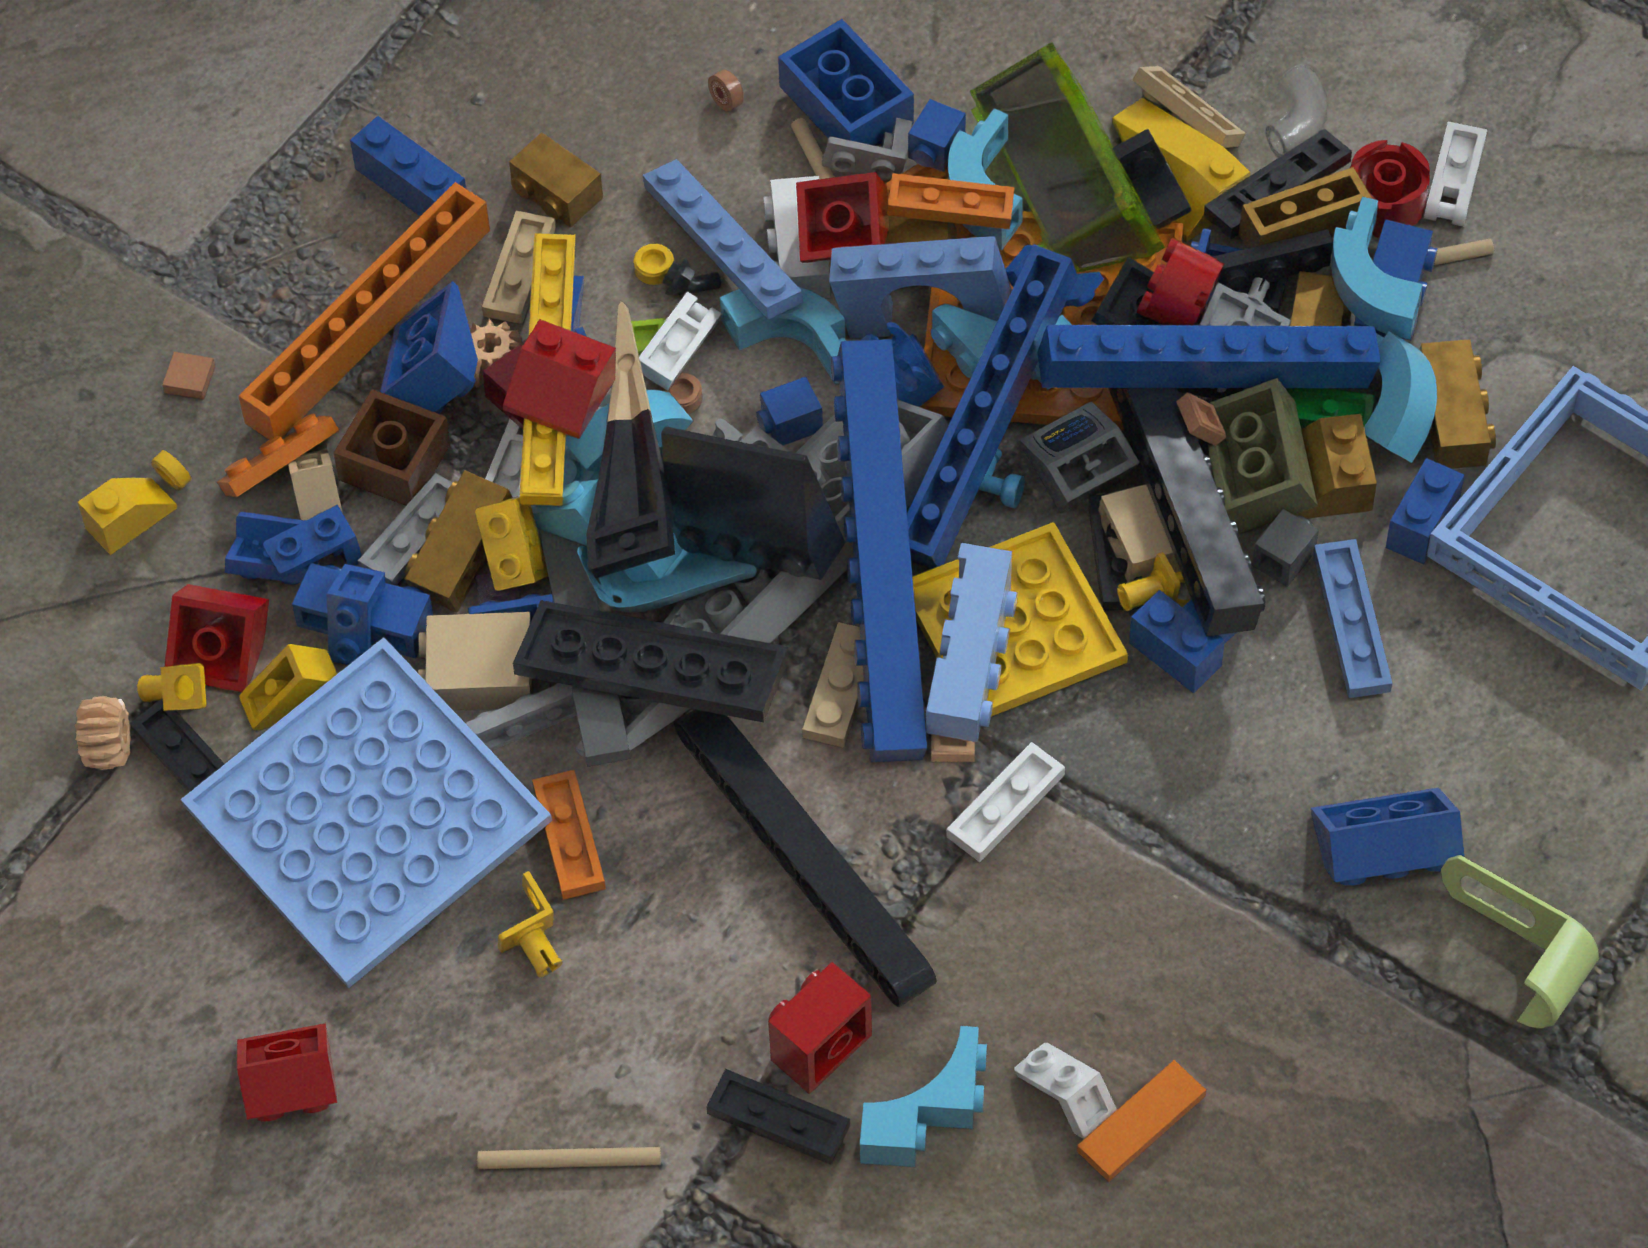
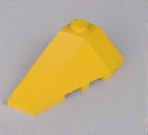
M1143 97L1112 117V123L1122 142L1146 129H1149L1192 209L1190 213L1173 221L1174 223H1183L1182 238L1186 242L1200 234L1203 228L1207 229L1213 225L1204 217V205L1250 176V171L1225 147Z

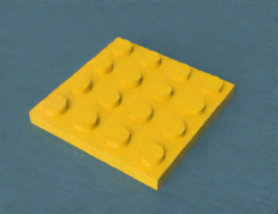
M1055 522L989 547L1012 551L1011 591L1018 592L1014 617H1006L1004 628L1010 629L1006 653H998L995 664L1001 665L997 690L989 689L987 701L993 702L991 717L1128 662V653ZM958 559L912 577L916 621L936 658H943V655H940V647L945 619L952 620L949 618L950 593L954 577L959 578Z

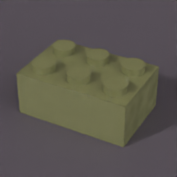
M1278 378L1210 402V404L1214 405L1226 433V438L1216 446L1207 442L1216 487H1220L1224 493L1225 509L1229 519L1235 521L1239 534L1273 522L1282 509L1294 515L1318 506L1296 404Z

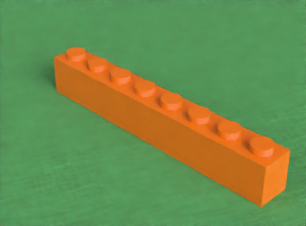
M455 182L239 395L245 424L268 440L279 435L283 438L293 428V425L302 419L490 231L486 201Z

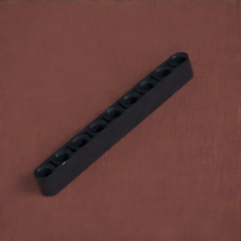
M695 709L674 722L675 730L687 750L895 1006L901 1007L935 985L937 982L936 975L927 959L733 721L726 715Z

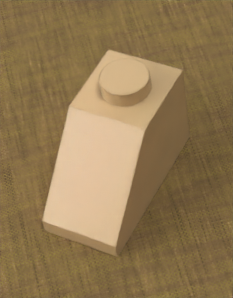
M327 449L305 453L288 464L301 520H308L336 505L342 511L333 467Z

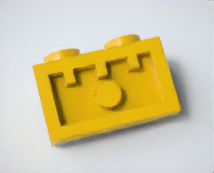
M516 496L500 503L479 507L475 510L495 590L500 591L534 583L548 576L531 505L520 504V496Z

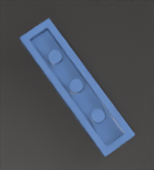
M1356 539L1314 545V560L1348 698L1390 693L1393 683Z

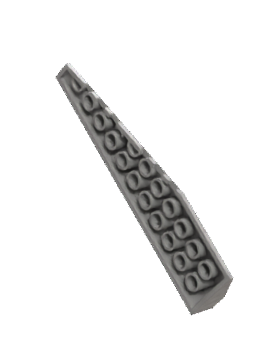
M897 400L907 508L916 496L947 430L948 424L941 414ZM834 414L796 453L807 455L845 540L844 518L850 517L849 502H842L841 477L847 476L846 462H839L837 449L838 436H844L843 421L836 422ZM853 543L844 544L822 580L804 576L795 577L787 572L756 567L757 572L753 577L678 601L664 623L771 643L847 569L848 558H854ZM618 695L629 750L640 745L690 708ZM581 740L578 746L576 747V750L580 755L585 757L583 743Z

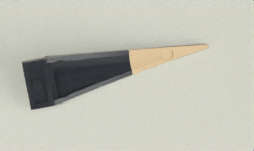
M620 302L618 305L615 381L611 389L601 467L586 534L589 571L595 578L675 555L673 525L676 522L630 314L623 302Z

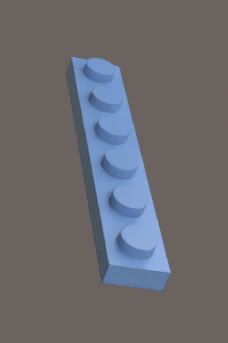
M677 159L643 175L646 190L768 320L803 303L802 290Z

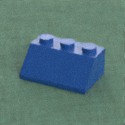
M1439 787L1311 808V816L1325 870L1334 882H1339L1342 885H1358L1364 883L1366 877L1379 875L1392 879L1407 876L1410 870L1426 868L1428 871L1438 872L1441 871L1448 858L1458 855L1465 857L1460 811Z

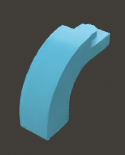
M994 108L985 121L980 120L977 123L972 135L961 130L958 131L949 151L948 180L996 185L987 177L985 171L1008 140L1007 114ZM1014 194L1010 230L963 225L976 237L995 236L998 248L1003 250L1023 222L1022 197Z
M1362 197L1358 212L1350 211L1346 229L1338 227L1335 229L1331 264L1335 288L1346 307L1368 326H1375L1376 330L1387 334L1390 331L1398 337L1410 340L1421 303L1423 284L1392 277L1374 264L1368 253V247L1376 223L1378 200Z
M799 287L802 290L803 303L768 320L740 289L720 297L721 321L739 350L774 337L796 339L809 346L815 352L832 379L831 357L838 355L841 341H846L845 318L828 300L815 292Z
M1388 331L1385 338L1376 333L1381 360L1379 369L1382 376V391L1374 412L1364 426L1365 434L1384 448L1412 463L1425 442L1434 419L1437 403L1436 378L1430 362L1418 348Z
M646 390L658 445L661 447V432L665 426L686 430L693 420L670 392ZM610 403L595 412L580 439L570 435L566 437L568 449L565 451L564 484L573 481L597 480L599 478Z

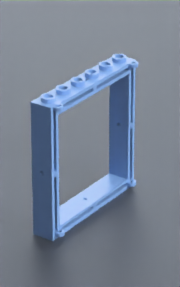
M1572 366L1431 532L1427 557L1642 691L1648 683V636L1642 643H1639L1469 537L1573 412L1648 457V411L1637 405L1631 397L1619 394L1601 383L1596 376L1584 373ZM1472 570L1478 572L1479 574H1481L1482 576L1486 577L1487 579H1489L1490 581H1492V582H1494V583H1493V584L1490 583L1489 581H1487L1486 579L1482 578L1481 576H1479L1478 574H1476V573L1473 572ZM1508 592H1510L1511 594H1513V595L1516 596L1517 598L1521 599V600L1524 601L1525 603L1529 604L1530 606H1527L1526 604L1522 603V602L1519 601L1518 599L1514 598L1513 596H1511L1510 594H1508ZM1545 616H1548L1549 618L1553 619V620L1556 621L1557 623L1561 624L1562 626L1565 627V629L1562 628L1561 626H1559L1558 624L1554 623V622L1551 621L1550 619L1546 618ZM1580 637L1583 638V639H1585V640L1588 641L1589 643L1593 644V645L1596 646L1597 648L1601 649L1602 651L1597 650V649L1594 648L1593 646H1591V645H1589L1588 643H1586L1585 641L1581 640ZM1616 660L1620 661L1621 663H1623L1624 665H1626V666H1628V667L1626 668L1625 666H1623V665H1621L1620 663H1618Z

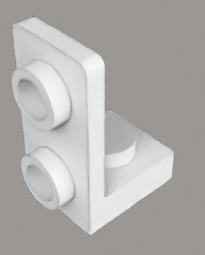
M1043 1043L1037 1049L1030 1052L1014 1068L1019 1078L1059 1101L1074 1134L1083 1139L1117 1110L1100 1072L1049 1043Z

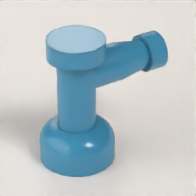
M997 449L979 490L999 495L1003 505L1017 508L1024 491L1025 477L1018 474H1010L1005 479L993 477L996 464L1002 456L1001 450Z

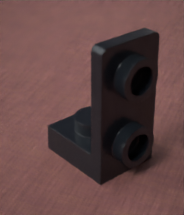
M1149 129L1113 147L1118 160L1131 180L1156 229H1161L1191 212L1192 209Z

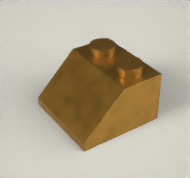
M1361 414L1319 418L1302 429L1301 432L1318 506L1294 515L1308 519L1373 511L1377 482Z

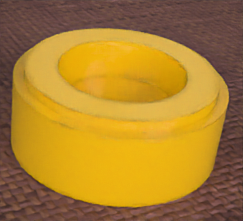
M648 244L641 247L635 253L633 260L636 277L649 285L662 284L666 273L674 261V256L670 249L661 244Z
M162 450L151 460L152 467L157 474L176 490H182L192 480L185 467L165 450Z

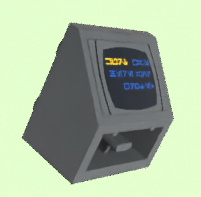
M1092 402L1019 440V444L1060 514L1087 500L1089 495H1096L1131 476L1140 463L1120 428Z

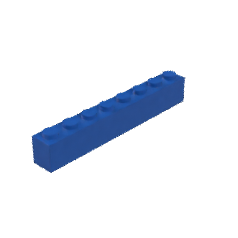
M1033 244L908 510L907 521L911 561L930 569L944 564L1038 363L1037 351L1046 326L1056 325L1078 278L1072 258Z
M1047 325L1037 351L1042 388H1251L1278 378L1284 388H1368L1381 363L1375 326Z

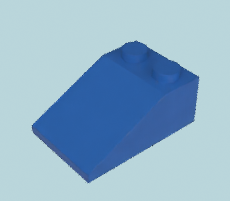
M453 281L395 325L380 391L438 414L443 411L446 404L453 398L466 395L476 381L474 376L478 358L459 287Z

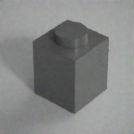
M1282 509L1255 543L1252 566L1288 587L1313 556L1319 529L1315 528L1306 518L1299 515L1295 516Z

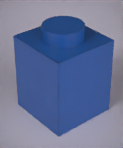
M929 99L908 133V158L915 160L921 166L932 167L945 172L948 167L949 151L959 130L966 133V113Z
M807 377L760 393L761 410L756 412L759 426L767 434L770 433L772 438L782 446L814 435L823 426L822 407Z

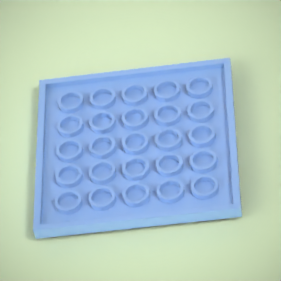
M384 637L181 799L183 806L348 989L552 822L551 814Z

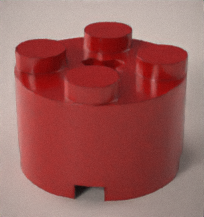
M1388 140L1374 141L1360 148L1352 159L1350 168L1354 167L1372 197L1371 199L1378 200L1376 223L1372 233L1375 237L1380 238L1385 219L1414 226L1425 213L1430 184L1429 163L1425 156L1410 144L1401 142V145L1397 146L1387 145Z
M1171 238L1161 259L1167 262V265H1157L1147 288L1154 292L1146 291L1136 313L1160 325H1196L1217 283L1224 263L1181 241Z

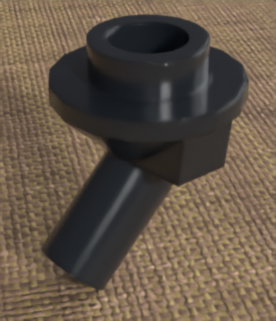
M684 258L681 265L673 261L662 283L668 286L665 292L668 296L673 294L682 296L685 291L698 293L720 288L721 278L718 272L693 277L696 271L690 268L688 260Z

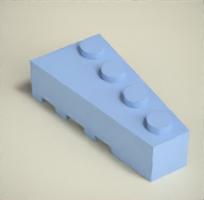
M961 543L958 555L959 578L954 577L950 593L949 618L952 620L945 619L940 647V655H943V658L938 657L926 709V733L977 742L981 726L989 727L993 702L987 701L989 689L997 690L1001 665L995 664L998 653H1006L1010 629L1004 628L1006 617H1014L1018 592L1011 591L1012 551Z

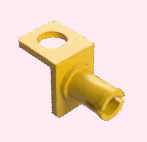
M1164 552L1156 554L1151 576L1118 585L1119 588H1117L1119 601L1126 611L1144 605L1159 590L1181 607L1186 605L1191 599L1182 600L1178 598L1180 583H1185L1181 571L1174 572Z
M201 663L160 667L161 675H143L138 681L137 691L140 699L143 702H152L163 698V710L203 709L207 705L204 667Z
M527 871L522 876V887L536 909L537 914L499 934L498 949L501 953H504L515 946H521L536 970L537 976L544 977L548 975L546 969L550 968L551 972H554L563 962L544 934L546 929L553 926L554 911L531 873Z

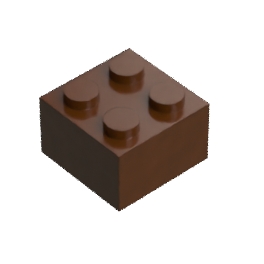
M371 389L333 453L339 481L407 506L433 476L451 445L446 416Z

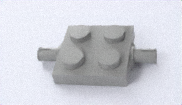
M1255 278L1252 281L1248 294L1236 292L1217 283L1208 299L1198 325L1289 326L1291 320L1274 312L1263 302L1270 285L1265 280L1260 287L1263 278ZM1217 388L1216 391L1224 392L1227 388Z

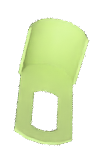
M1461 855L1448 858L1441 869V874L1445 887L1454 899L1546 950L1524 982L1536 994L1517 1021L1535 1028L1554 1026L1599 960L1598 947L1592 935L1572 917ZM1469 876L1530 910L1535 918L1533 927L1523 924L1516 918L1507 915L1504 911H1500L1493 905L1484 902L1481 898H1477L1463 890L1460 882L1462 877Z

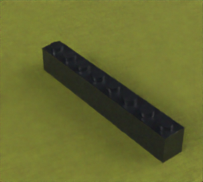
M1108 388L1132 450L1140 462V470L1206 637L1255 630L1260 613L1265 609L1264 591L1261 586H1257L1255 583L1250 557L1242 551L1238 541L1237 525L1234 520L1229 519L1225 509L1224 493L1220 487H1216L1212 477L1211 461L1207 455H1203L1199 445V438L1189 433L1176 401L1184 396L1183 393L1177 391V388Z

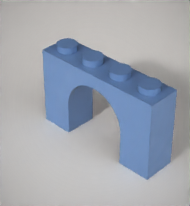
M995 236L832 248L829 283L841 315L845 318V325L850 339L863 338L868 333L877 337L891 335L886 326L887 322H892L893 301L890 293L899 288L920 285L945 290L961 302L964 310L998 321L1012 291Z

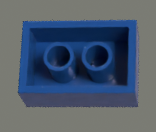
M843 19L778 56L779 86L827 138L836 137L877 146L882 143L885 132L892 133L896 118L909 120L914 124V93Z

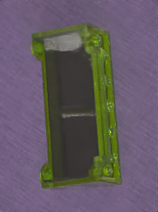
M1050 42L970 90L977 105L971 109L977 122L980 120L985 121L994 108L1008 115V140L1001 150L1042 231L1040 236L1043 241L1038 243L1037 246L1072 258L1076 273L1122 263L1128 257L1135 260L1152 256L1165 248L1131 180L1113 150V145L1086 92L1053 42Z

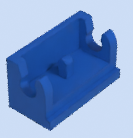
M887 322L886 326L890 334H893L891 339L897 399L920 407L943 389L944 385L918 338L914 334L909 336L896 323ZM868 333L861 340H879V338Z

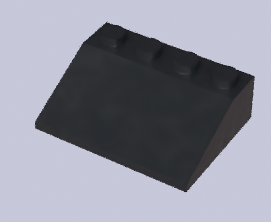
M665 426L661 432L664 474L676 522L673 525V533L681 549L692 554L702 553L715 556L724 561L733 560L751 564L760 569L769 568L787 572L795 577L804 576L822 580L846 542L807 455Z

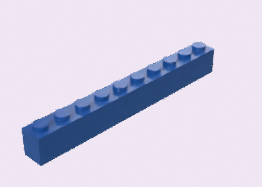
M892 339L841 341L838 355L831 357V376L833 382H839L840 396H835L834 414L836 422L843 421L844 436H838L837 449L839 462H846L847 476L841 477L842 502H849L850 517L844 518V536L846 543H853L854 558H848L847 572L849 584L856 583L857 599H851V620L853 625L859 624L861 639L854 641V658L856 666H863L864 681L858 682L857 693L859 707H866L867 723L861 724V743L863 749H870L871 763L922 760L927 750Z

